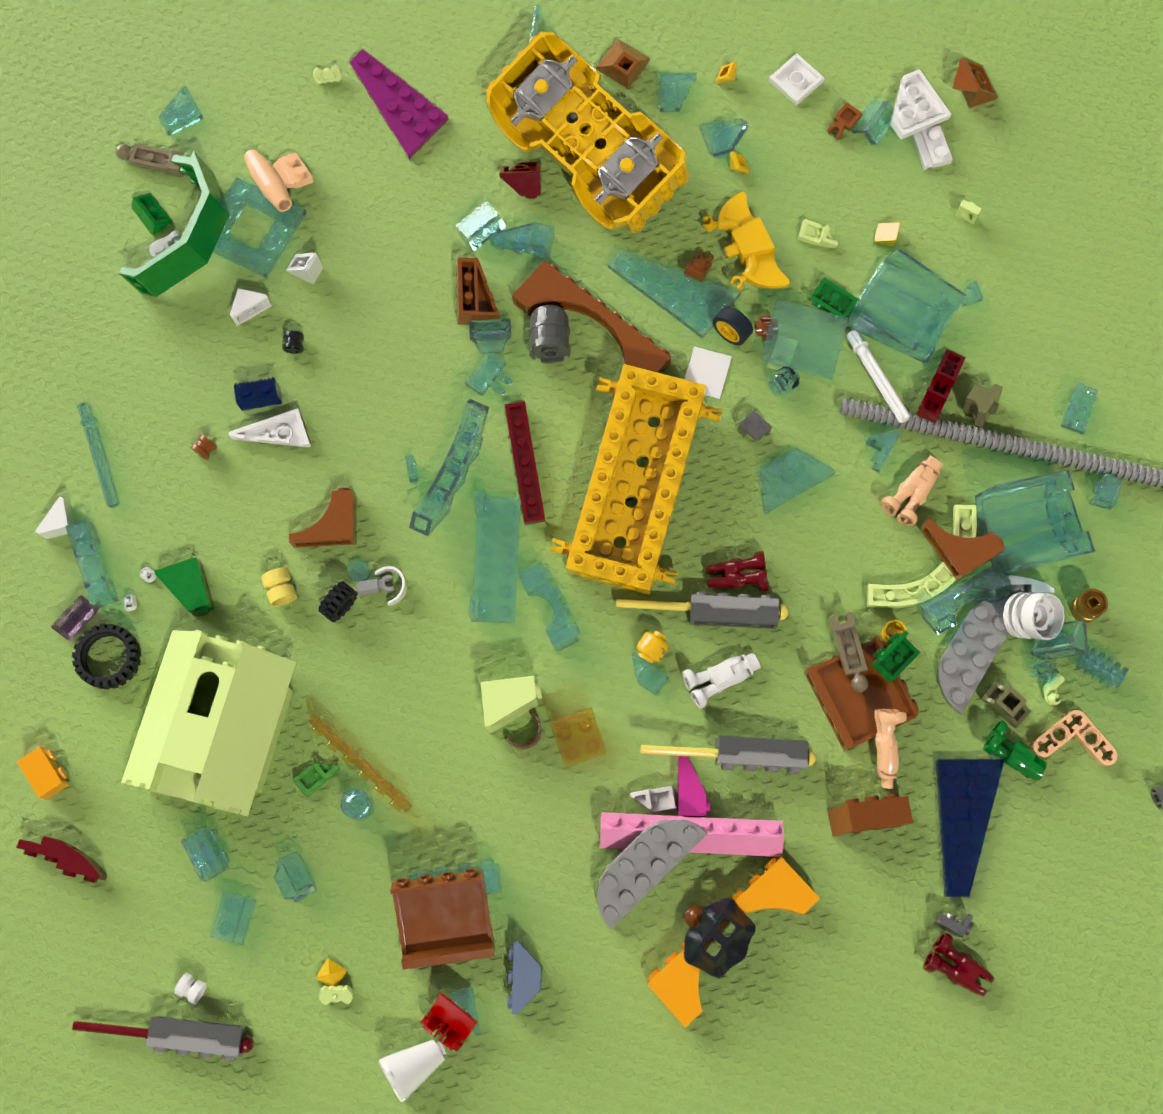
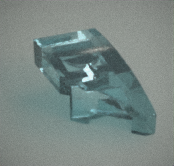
M633 652L632 659L638 684L657 696L669 679L668 675L653 667L647 660Z
M473 987L450 991L451 1000L478 1022L472 1031L474 1034L480 1035Z

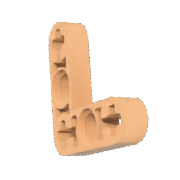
M1073 710L1036 738L1030 747L1038 756L1045 758L1074 736L1100 766H1110L1118 758L1115 748L1089 718L1079 710ZM1079 717L1080 720L1078 721V724L1071 726L1069 729L1067 726H1065L1069 724L1073 720V718ZM1055 728H1059L1064 732L1063 740L1054 738L1053 731ZM1087 732L1095 735V744H1088L1086 742L1085 734ZM1049 740L1051 744L1045 747L1046 753L1044 751L1039 752L1038 748L1040 746L1038 743L1041 745ZM1102 743L1103 746L1100 747V749L1096 751L1093 750V748L1099 746ZM1102 752H1109V760L1101 758L1103 756Z

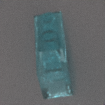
M530 223L489 235L490 244L496 249H509L520 254L525 252L536 257H550L555 237L554 226L539 223Z

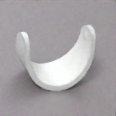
M386 566L375 571V576L392 572L399 575L402 579L400 593L387 603L388 606H391L404 598L407 591V582L400 570L392 566Z

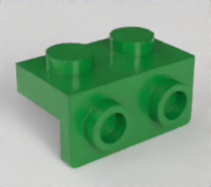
M826 277L822 279L815 292L809 297L813 300L812 305L820 310L823 307L830 311L828 315L837 321L840 319L846 320L859 301L857 297Z
M906 630L900 635L896 632L887 641L890 645L886 649L881 647L873 655L876 659L870 664L889 684L920 654L905 638L909 634Z

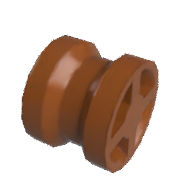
M200 435L198 442L190 448L200 457L208 460L209 454L215 451L217 446L205 436Z

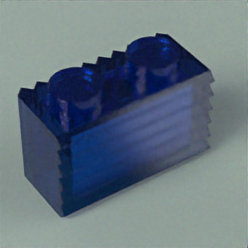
M268 377L267 380L264 378L259 381L234 384L235 401L241 411L282 404L281 388L274 377L271 379Z

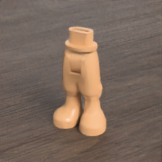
M929 456L926 461H922L920 466L904 482L900 483L897 494L894 497L886 496L880 502L882 509L889 516L894 517L905 499L910 497V501L900 511L896 519L906 526H914L918 520L915 511L926 502L928 494L940 475L943 463L933 456Z
M876 709L874 718L877 727L875 738L878 776L881 777V786L892 789L893 779L897 778L896 773L899 768L898 742L894 736V730L897 724L906 721L907 713L899 712L897 709Z

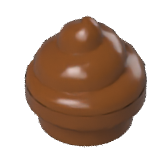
M692 905L686 910L685 921L690 927L699 924L704 908L700 905Z

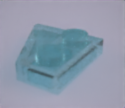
M186 86L180 89L158 116L169 136L203 119Z

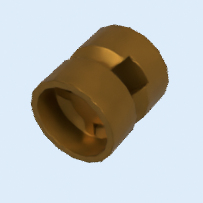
M1088 589L1072 601L1070 611L1077 621L1089 623L1106 612L1108 600L1102 591Z

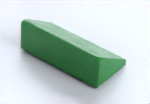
M151 193L133 197L131 208L151 235L158 233L172 223V220Z

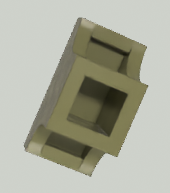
M995 384L992 387L985 388L974 385L966 398L963 412L974 418L975 426L982 428L991 414L995 415L999 407L998 402L1003 389L1002 386Z
M997 681L981 698L984 703L1015 729L1031 712L1025 704L1027 702L1025 698L1011 686L1004 687Z

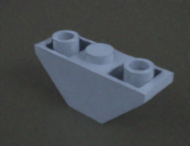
M514 942V947L509 948V961H513V970H509L508 984L512 985V994H508V1009H512V1014H518L541 991L542 966L520 942Z

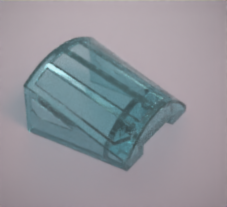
M897 249L884 258L859 295V301L849 314L845 326L926 364L937 347L936 343L953 313L959 309L966 294L903 250Z
M1069 469L997 484L975 495L980 536L993 531L1004 543L1005 550L991 560L1000 577L1095 552L1089 531L1083 532L1070 492L1074 491L1075 488Z

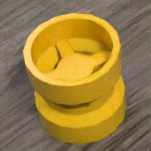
M898 620L889 621L881 631V638L885 644L890 645L887 641L896 632L900 635L906 630V627Z

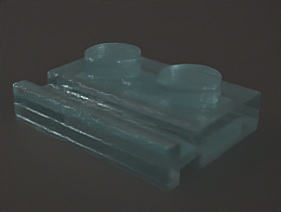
M223 891L210 937L244 945L257 899Z

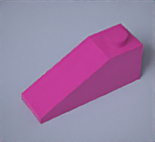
M678 756V816L706 817V813H710V799H706L705 790L688 756Z

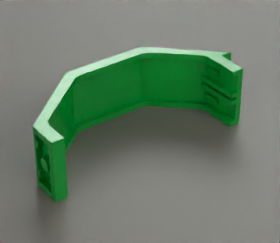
M194 150L191 156L174 154L171 160L173 164L180 165L179 171L183 175L190 176L191 184L199 185L201 188V197L183 236L141 267L133 269L121 266L119 274L141 294L158 297L208 264L230 214L214 173Z

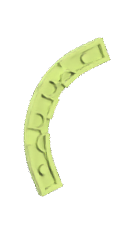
M954 505L953 535L965 538L976 537V505ZM942 562L932 573L919 581L901 585L868 584L867 607L902 608L921 604L944 592L956 579L944 562Z

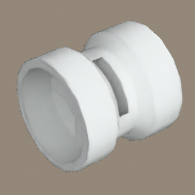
M185 973L176 985L174 994L179 997L185 996L188 998V1002L195 1005L203 996L207 983L201 980L196 981L192 975Z

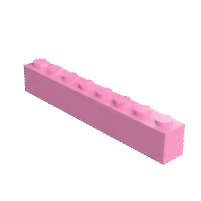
M601 813L600 848L625 849L650 825L665 819H685L698 824L707 831V835L689 853L782 857L784 843L783 821Z

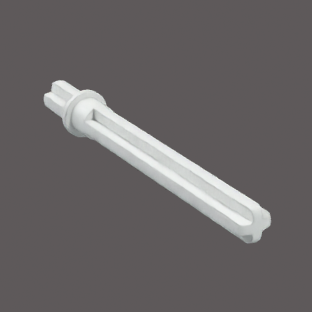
M857 330L848 332L847 338L853 347L852 351L857 353L898 421L900 423L908 421L910 419L909 412L870 352L867 341L862 339Z

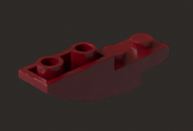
M43 836L41 844L22 839L18 841L16 848L24 850V855L37 857V854L45 855L44 860L57 863L56 868L63 870L62 875L75 878L76 874L84 876L83 880L97 883L98 879L106 880L107 875L92 858L64 841Z

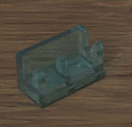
M1079 382L1072 392L1061 427L1082 435L1085 433L1093 405L1097 398L1098 391Z

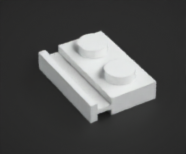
M940 125L911 135L923 171L930 167L935 168L951 164L953 158Z

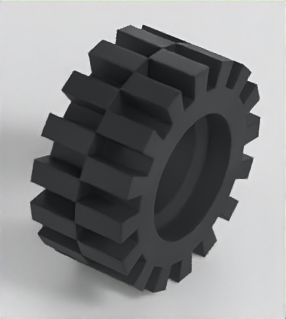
M344 581L339 582L333 586L332 590L328 591V595L324 596L318 611L332 623L336 622L350 610V607L353 606L354 601L357 599L358 593Z

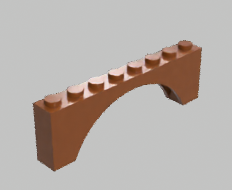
M543 261L512 295L513 304L528 316L532 315L533 311L540 306L554 305L564 310L584 314L596 320L617 341L626 365L661 374L670 366L671 356L666 349L657 347L649 336H643L633 324H627L617 312H611L607 309L606 305L601 300L594 299L587 289L578 287L571 277L561 274L554 264L549 265Z

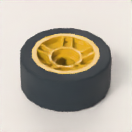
M725 306L713 318V326L717 333L733 345H742L753 333V327L749 319L736 308Z

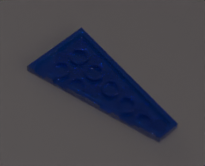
M1004 759L936 760L945 897H970Z

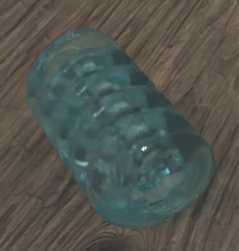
M1089 645L1079 656L1075 667L1078 669L1083 665L1084 674L1091 670L1092 679L1099 675L1100 684L1107 680L1106 688L1108 689L1113 685L1117 688L1129 670L1127 667L1120 669L1121 663L1115 662L1112 665L1113 658L1108 657L1105 659V653L1100 652L1097 654V648L1093 647L1089 650Z

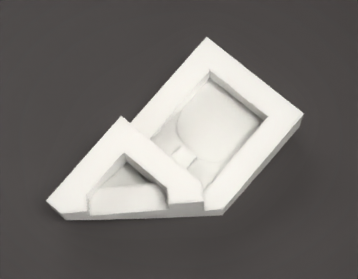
M674 786L630 793L631 797L654 812L678 808Z

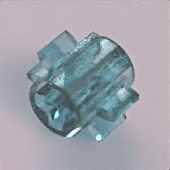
M1048 656L1044 660L1036 657L1037 662L1034 665L1029 664L1034 671L1030 676L1032 678L1038 676L1037 682L1039 684L1043 680L1051 683L1050 678L1058 676L1053 669L1057 667V664H1049L1050 658ZM1046 667L1048 669L1047 672H1039L1040 668Z

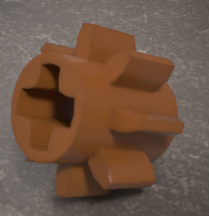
M771 315L761 316L760 321H755L756 337L761 336L762 341L773 340V335L778 334L777 320H771Z

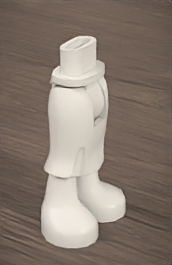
M754 653L746 656L742 654L741 656L729 658L714 667H707V670L700 673H694L690 669L682 671V677L688 691L710 680L711 685L691 691L692 700L701 709L707 705L708 698L716 693L720 694L730 686L741 683L749 676H752L753 671L760 669L761 666Z

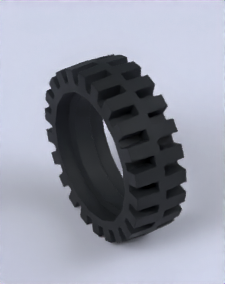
M100 624L99 627L95 625L91 627V631L86 630L83 632L85 636H80L77 639L80 642L74 645L76 651L72 652V658H74L72 664L76 668L75 672L83 681L93 687L110 690V688H119L118 685H125L126 680L133 678L132 674L137 673L138 668L136 667L141 663L139 659L141 651L139 650V643L136 642V638L131 633L114 624ZM113 636L119 638L127 649V658L124 666L118 673L112 676H96L87 665V655L91 646L103 637Z

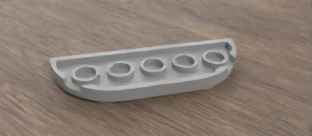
M1007 597L987 599L972 608L963 619L940 659L937 679L942 696L947 704L959 714L963 713L1009 633L1003 619L1004 606L1009 599Z
M685 819L661 820L642 831L608 865L600 878L597 901L599 911L606 924L612 929L707 835V831L698 824Z

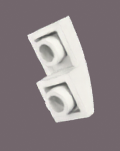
M1008 576L1003 581L1004 590L1011 589V592L1014 593L1024 592L1025 589L1026 593H1054L1053 587L1031 578Z

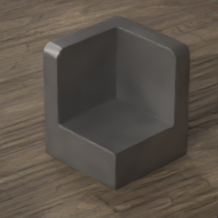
M754 410L738 426V432L743 437L748 433L755 441H759L764 435L768 436L772 429V426Z

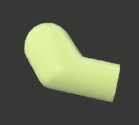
M1056 673L1043 687L1044 699L1049 705H1058L1061 701L1057 688L1065 679L1059 673Z

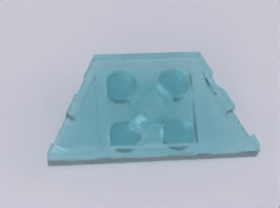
M797 447L760 467L764 513L767 514L835 474V470Z

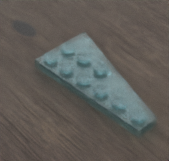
M621 249L607 264L609 269L702 339L713 327V318L725 306H731L741 295V291H737V289L731 290L725 288L722 284H714L705 280L703 282L684 275L682 270L665 267L659 262H650L639 255Z

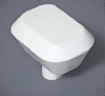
M144 567L140 572V577L148 583L153 582L157 577L155 572L149 567Z
M133 594L126 595L123 599L124 609L126 611L135 610L137 608L136 596Z

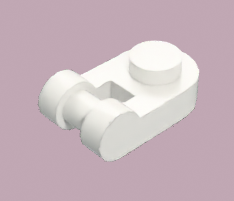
M178 230L173 231L169 236L153 242L149 248L152 257L154 258L170 247V245L180 240L182 237L181 232Z

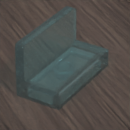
M888 100L870 102L862 113V118L851 129L852 133H864L871 145L878 144L890 127L894 111Z

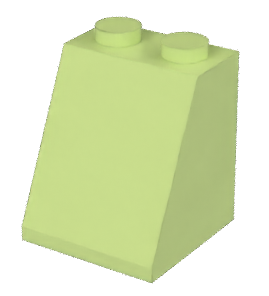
M534 676L481 682L484 722L489 733L495 732L539 705L538 699H542L540 682L535 681Z

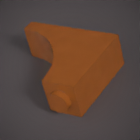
M345 487L338 488L337 491H331V500L322 518L304 531L289 534V543L293 548L357 544V507L354 491Z
M931 518L920 527L922 533L957 581L993 560L1005 550L1002 539L995 535L993 531L979 537H959L940 528Z

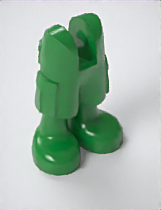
M1000 720L986 738V743L982 749L988 754L1004 759L1003 762L1006 765L1020 772L1026 778L1036 781L1040 780L1046 769L1047 762L1022 741L1016 740L1012 743L1005 735L1008 727L1007 723Z

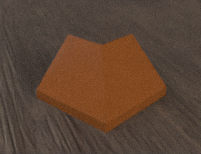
M965 57L960 59L952 88L962 92L969 108L996 100L998 95L983 65Z

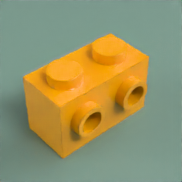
M41 746L18 760L17 763L38 798L48 800L70 784L66 779L68 778L66 771L59 767L55 761L57 760L55 753L51 749Z

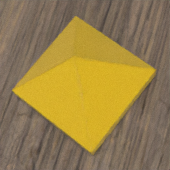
M732 62L722 66L716 83L721 84L735 81L737 63Z
M731 151L729 170L748 174L750 170L744 156Z
M328 958L316 979L328 987L332 985L338 986L348 970Z

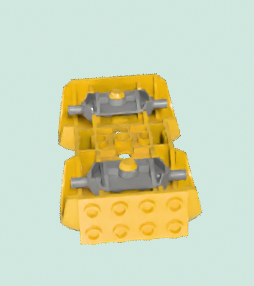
M541 31L531 39L530 44L524 50H521L516 55V59L502 70V74L488 85L486 92L489 111L499 129L516 147L526 152L541 148L572 177V187L577 199L596 222L609 230L625 227L634 234L645 226V221L650 216L653 217L658 213L660 206L673 197L674 191L679 186H684L688 181L690 175L686 166L687 153L642 112L630 114L600 87L601 75L553 32L543 33ZM570 113L578 115V120L575 123L567 122V116ZM584 126L591 127V131L588 134L581 133V129ZM598 139L606 140V146L603 149H597L595 142Z

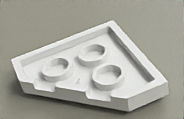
M920 69L904 75L900 83L890 123L900 139L944 122L952 115Z

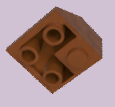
M618 39L596 66V70L628 89L649 63L650 58Z

